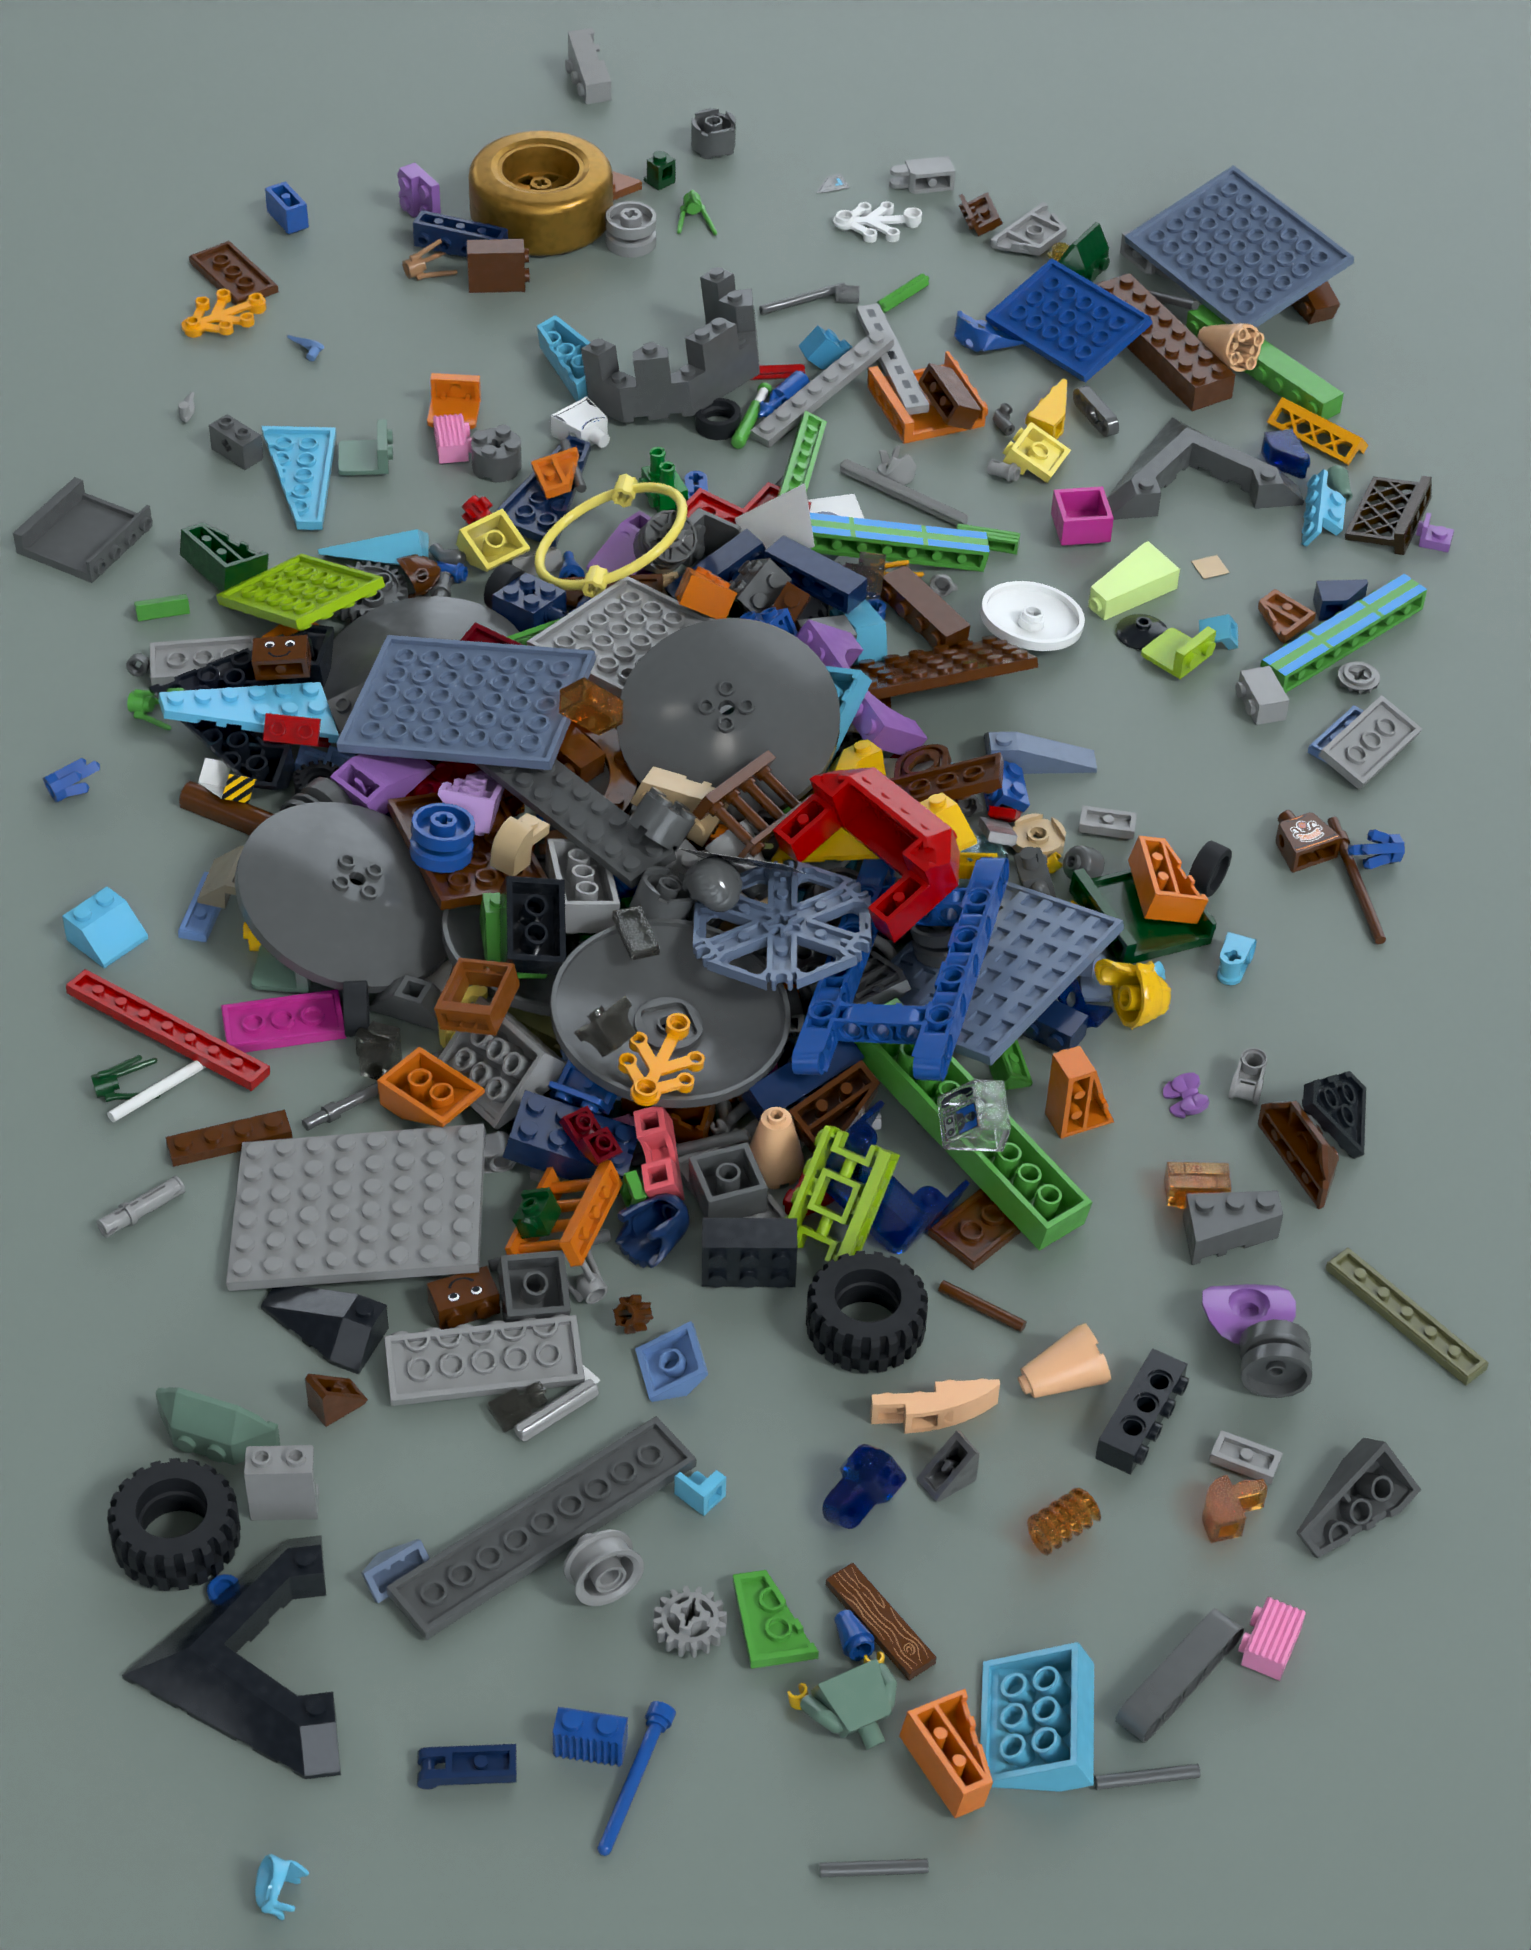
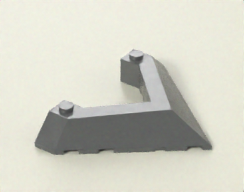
M1174 417L1170 419L1107 496L1114 520L1156 517L1159 513L1160 489L1166 488L1176 479V475L1181 470L1184 471L1190 466L1197 470L1199 467L1211 472L1210 476L1225 483H1228L1230 480L1241 485V490L1249 493L1255 509L1304 504L1298 486L1278 468L1218 442Z

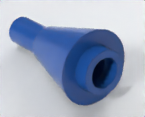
M566 551L563 555L564 563L559 578L585 577L583 569L574 559L573 552Z

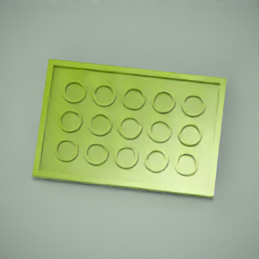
M301 553L217 594L216 597L219 605L302 631L312 626L311 623L319 619L324 620L334 615L333 612L339 609L354 606L355 601L361 598H369L376 595L377 590L385 587L382 576Z

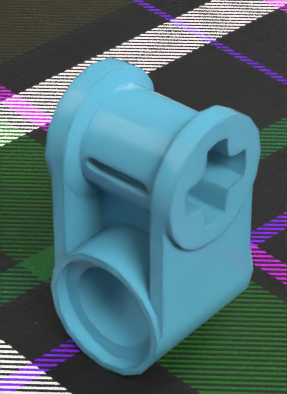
M1231 932L1227 933L1220 952L1219 959L1221 963L1217 970V978L1221 983L1236 985L1242 981L1248 964L1252 961L1257 939Z

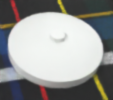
M1011 581L992 587L984 595L980 609L981 619L992 634L1001 640H1006L1011 645L1035 651H1055L1071 646L1081 637L1085 622L1081 607L1070 596L1051 586L1029 581Z

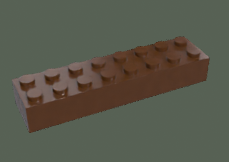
M1130 273L1096 284L1151 317L1153 324L1131 342L1127 348L1191 411L1232 398L1236 374Z

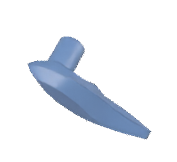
M287 335L289 339L309 350L306 355L309 361H315L319 352L325 348L323 344L315 340Z

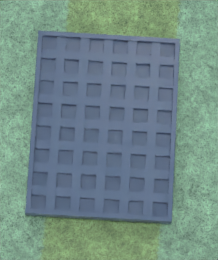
M1008 881L954 1052L991 1066L1124 930L1123 920ZM911 940L890 961L903 970L911 987V990L907 991L898 1000L907 1006H925V1004H928L933 999L935 993L934 984L940 968L928 967L917 961L913 953Z

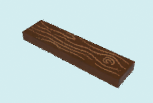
M854 1563L849 1564L826 1579L827 1588L874 1636V1642L908 1681L936 1664L937 1657Z

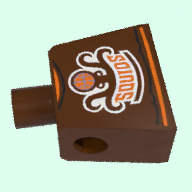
M1286 810L1279 815L1278 822L1280 824L1278 825L1276 845L1292 873L1338 857L1341 837L1317 815L1309 812L1296 817L1290 810Z

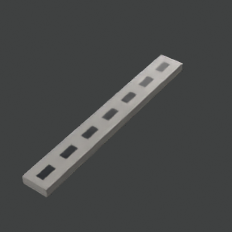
M880 305L857 306L856 314L866 335L877 329L894 338V347L878 360L893 391L908 414L929 412V403Z

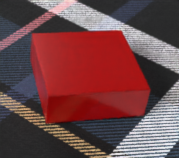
M989 805L988 815L993 819L1015 823L1020 818L1021 812L1017 809Z

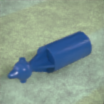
M802 371L793 372L771 391L768 403H764L763 400L759 403L758 417L769 416L774 409L780 407L810 382L808 376Z

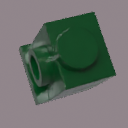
M664 151L654 152L653 157L647 159V176L644 177V181L658 191L676 183V159Z
M550 1187L523 1190L520 1194L523 1200L512 1219L522 1239L549 1236L562 1212Z

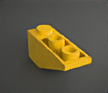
M1063 378L1056 386H1053L1049 394L1039 401L1036 408L1028 412L1025 419L1027 426L1032 422L1056 440L1064 432L1067 395L1066 379Z

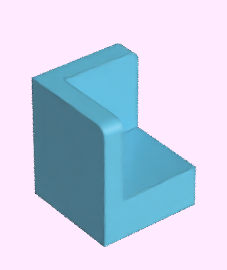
M1229 614L1199 620V633L1209 626L1216 630L1215 643L1222 642L1228 650L1238 648V626Z
M718 1470L714 1471L708 1478L698 1471H695L689 1477L679 1472L675 1476L674 1494L702 1516H705L726 1496V1476Z

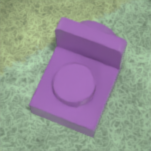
M1426 513L1425 520H1419L1416 536H1421L1419 547L1448 553L1454 529L1430 525L1431 513Z

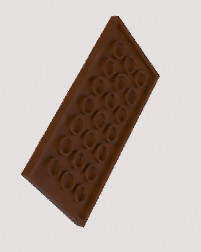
M995 635L982 637V641H959L957 646L937 645L933 647V650L926 652L921 649L911 650L908 652L909 655L900 657L898 654L886 655L884 660L876 662L874 659H864L859 661V665L850 666V669L861 670L872 680L868 691L877 699L1038 668V659L1036 656L1028 653L1027 650L1018 648L1017 645H1011L1006 640H1001Z

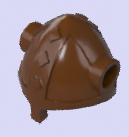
M412 554L396 558L415 589L414 593L408 594V599L427 594L440 579L441 568L434 560H430L426 556Z

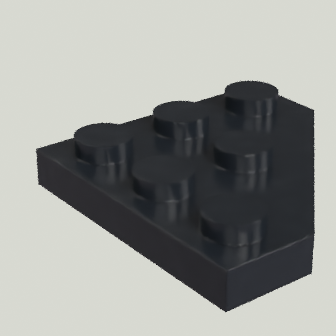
M1351 1071L1304 1084L1302 1107L1306 1114L1311 1115L1320 1124L1323 1131L1328 1132L1337 1141L1339 1147L1343 1150L1345 1149L1354 1159L1364 1155L1366 1087Z

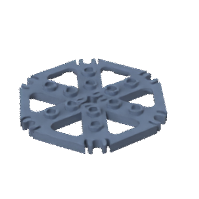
M789 861L788 866L794 868L793 861ZM797 861L798 866L796 869L806 874L755 867L740 873L743 882L742 890L756 884L767 885L768 904L740 895L738 903L732 909L725 912H715L697 900L694 907L693 953L697 959L702 958L703 966L707 967V970L767 990V983L770 982L772 991H776L777 984L786 983L788 990H792L793 982L796 981L797 989L857 965V962L862 961V951L866 953L870 951V947L872 948V931L868 907L871 905V895L869 896L867 890L861 892V884L859 882L856 883L855 879ZM811 882L831 889L798 903V886L801 883ZM853 913L859 916L860 931L853 933L826 924V922ZM719 918L740 925L714 937L706 938L707 922L710 919ZM797 945L832 956L836 960L819 966L813 971L801 972L797 968ZM767 946V968L761 974H754L729 964L732 960Z

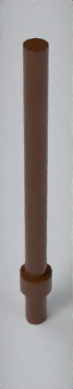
M1331 817L1327 823L1341 837L1339 853L1376 944H1383L1386 941V937L1353 855H1348L1349 837L1346 831L1342 830L1338 818Z

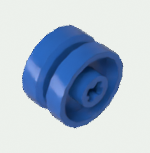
M432 803L422 806L414 812L411 820L412 837L410 839L409 852L411 859L419 867L437 873H451L461 870L470 864L473 857L475 821L474 817L466 809L448 803Z

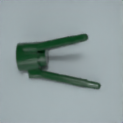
M137 1055L109 1069L98 1071L97 1074L91 1075L97 1098L105 1096L106 1102H110L113 1100L131 1099L139 1093H115L114 1090L120 1089L117 1078L155 1064L158 1061L157 1058H151L134 1064L142 1060V1056Z

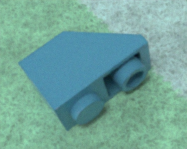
M819 325L798 345L807 360L822 370L827 369L852 348L846 340H838L837 335L829 328L824 330Z

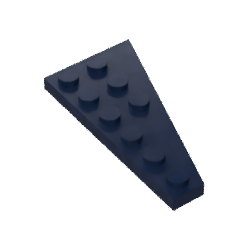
M568 435L566 439L569 440L571 447H577L578 466L582 474L591 451L590 442ZM559 445L550 455L561 452V446ZM533 471L496 511L503 508L522 536L541 542L550 528L569 512L577 489L573 481L570 492L546 499ZM561 533L555 538L550 547H557Z

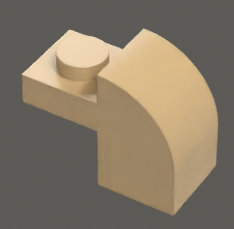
M528 813L519 819L510 816L502 824L495 836L491 849L490 866L509 876H516L530 865L532 846L549 834L550 824Z

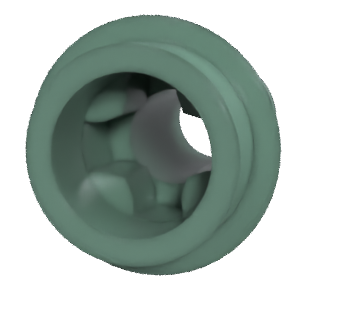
M1341 465L1330 467L1327 470L1328 487L1333 491L1341 493L1346 502H1348L1353 497L1348 471Z

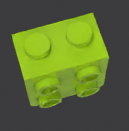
M1207 626L1191 638L1176 628H1169L1142 648L1141 656L1178 679H1182L1213 654L1216 647V630Z

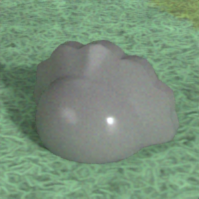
M943 573L934 575L929 583V587L940 597H945L952 591L958 590V585L953 583L947 574Z

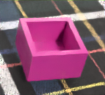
M1103 486L1057 489L1053 491L1051 515L1061 546L1111 542L1114 517Z

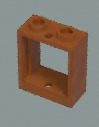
M458 958L434 1007L440 1029L496 1036L520 986L514 963ZM469 985L497 987L498 989L490 1006L461 1003Z

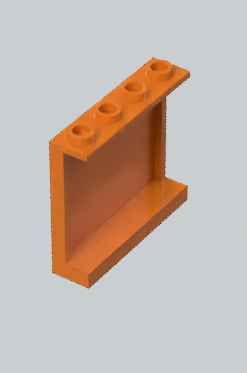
M946 351L945 362L941 366L952 368L982 410L971 429L984 427L985 418L988 415L987 404L985 401H982L977 389L971 385L967 374L963 373L959 367L958 361L954 360L949 351ZM878 366L868 368L867 388L903 444L967 430L946 425L924 391L923 393L929 403V412L909 415L893 391L887 376L882 374ZM926 368L913 370L918 382Z

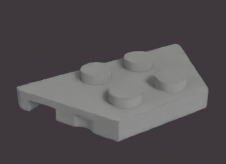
M1042 202L991 238L990 247L1040 256L1067 236V227L1058 220L1055 213L1050 214L1047 210L1048 205Z

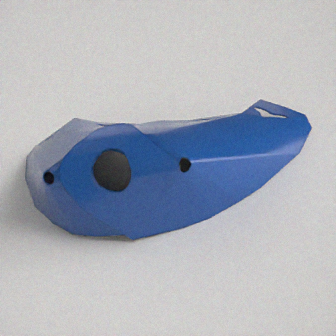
M962 311L957 312L954 336L966 348L979 352L1025 344V342L1017 341L1001 330H995L990 323L982 319L974 320ZM978 324L985 328H978Z

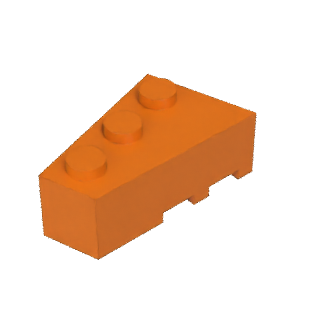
M697 566L696 570L689 567L686 568L674 596L682 606L715 619L727 618L737 593L729 588L731 585L729 582L712 574L711 571Z
M1138 836L1128 862L1144 918L1198 924L1209 901L1205 894L1200 895L1194 886V878L1192 875L1187 876L1182 870V861L1165 838Z
M1081 1046L1063 1049L1052 1055L1045 1115L1060 1139L1113 1123L1114 1120L1109 1112L1108 1103L1104 1098L1098 1074Z

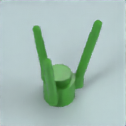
M690 190L683 197L684 205L680 207L677 233L680 234L682 231L685 213L695 215L701 212L713 235H717V231L706 212L705 206L701 202L700 195L694 190Z
M169 688V689L167 690V692H171V691H183L184 689H183V688ZM135 689V691L130 692L127 707L129 712L134 713V718L143 719L158 727L171 730L170 725L146 715L154 710L155 704H159L158 699L154 698V695L149 690Z

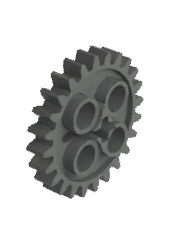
M358 561L356 567L347 564V567L382 576L385 587L377 590V594L372 597L361 598L355 601V605L350 608L339 609L333 612V616L341 615L342 621L350 618L352 623L373 609L395 601L408 599L407 581H404V575H399L398 569L391 570L389 564L381 567V562L376 563L375 566L371 565L370 561H367L366 565H362Z

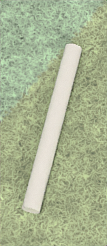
M199 1061L191 1062L107 1112L109 1119L112 1122H116L206 1067Z

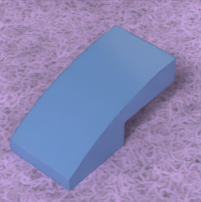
M301 745L295 761L294 771L297 769L301 770V765L303 764L308 767L310 761L318 764V760H323L325 765L327 761L332 762V767L336 764L340 768L356 754L338 752V749L333 746H329L326 753Z

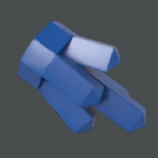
M80 758L44 777L43 781L49 794L57 803L66 797L87 793L89 785L86 782L72 784L99 771L100 764L93 761L86 765V760Z
M1375 829L1369 830L1367 840L1378 844L1348 845L1349 856L1374 855L1363 859L1365 869H1372L1390 862H1401L1405 854V845L1400 834H1387Z

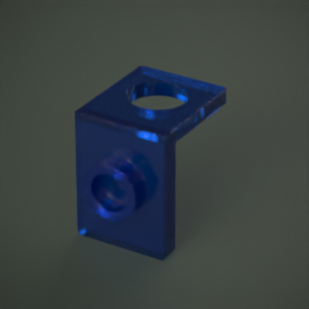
M1074 980L1057 998L1059 1002L1068 1005L1067 997L1070 992H1073L1075 994V1004L1072 1008L1088 1015L1087 1028L1099 1027L1114 1012L1111 1006L1086 1004L1077 980Z

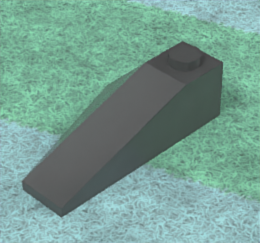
M1363 1437L1342 1459L1296 1533L1314 1557L1319 1558L1350 1541V1537L1363 1530L1368 1531L1376 1526L1375 1523L1386 1517H1393L1401 1513L1421 1491V1488L1386 1442Z

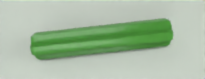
M924 273L919 274L878 300L877 304L880 305L883 313L888 312L929 285V277L925 276Z

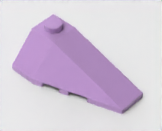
M478 771L466 775L465 780L460 778L454 779L453 785L449 782L442 783L438 796L443 803L457 805L466 809L474 817V835L483 836L484 833L489 834L493 827L505 788L484 771Z

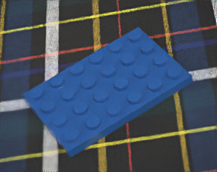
M1052 258L985 315L987 322L1017 341L1025 342L1023 345L1085 383L1153 324L1151 317Z

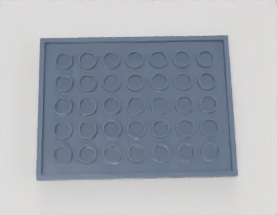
M1234 165L1125 235V242L1225 323H1248L1256 328L1354 263L1353 255Z
M387 635L336 743L338 752L551 770L596 661L595 651Z

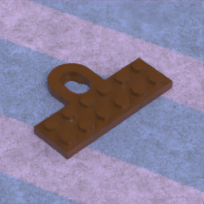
M929 744L914 748L903 754L896 761L894 778H890V780L918 802L941 792L952 800H964L974 794H989L1002 788L1004 760L1001 752L951 764V757L946 746ZM922 762H934L931 767L923 771L912 772V769Z

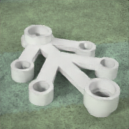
M861 202L852 211H838L833 219V224L840 230L852 229L862 234L863 240L867 243H874L877 240L876 230L886 234L887 241L897 242L900 237V230L885 224L905 223L909 228H916L922 221V211L918 208L910 207L905 209L904 215L890 216L894 213V204L892 202H882L872 212L870 203ZM863 225H868L872 228H866Z

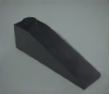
M305 1286L272 1288L261 1304V1309L287 1330H293L302 1338L304 1344L308 1347L313 1346L328 1363L358 1375L389 1328L387 1305L354 1293Z

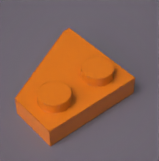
M577 447L531 461L532 469L546 499L571 491L579 459Z

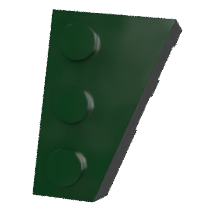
M202 522L181 529L180 556L221 592L268 570V553L261 551L259 554L249 549V544L243 541L238 544L229 539V534Z

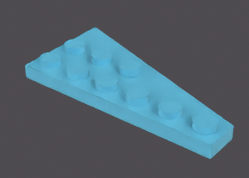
M261 426L262 435L296 528L323 530L336 441V428Z
M321 682L159 692L158 701L164 719L191 723L207 720L216 722V726L226 727L228 723L241 725V730L264 733L266 713L321 719L319 737L329 738L328 742L337 743L339 739V734Z

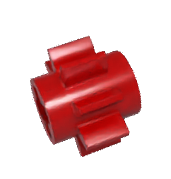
M474 495L462 505L465 513L461 517L469 525L492 514L489 509L493 505L486 497L482 496L479 499Z

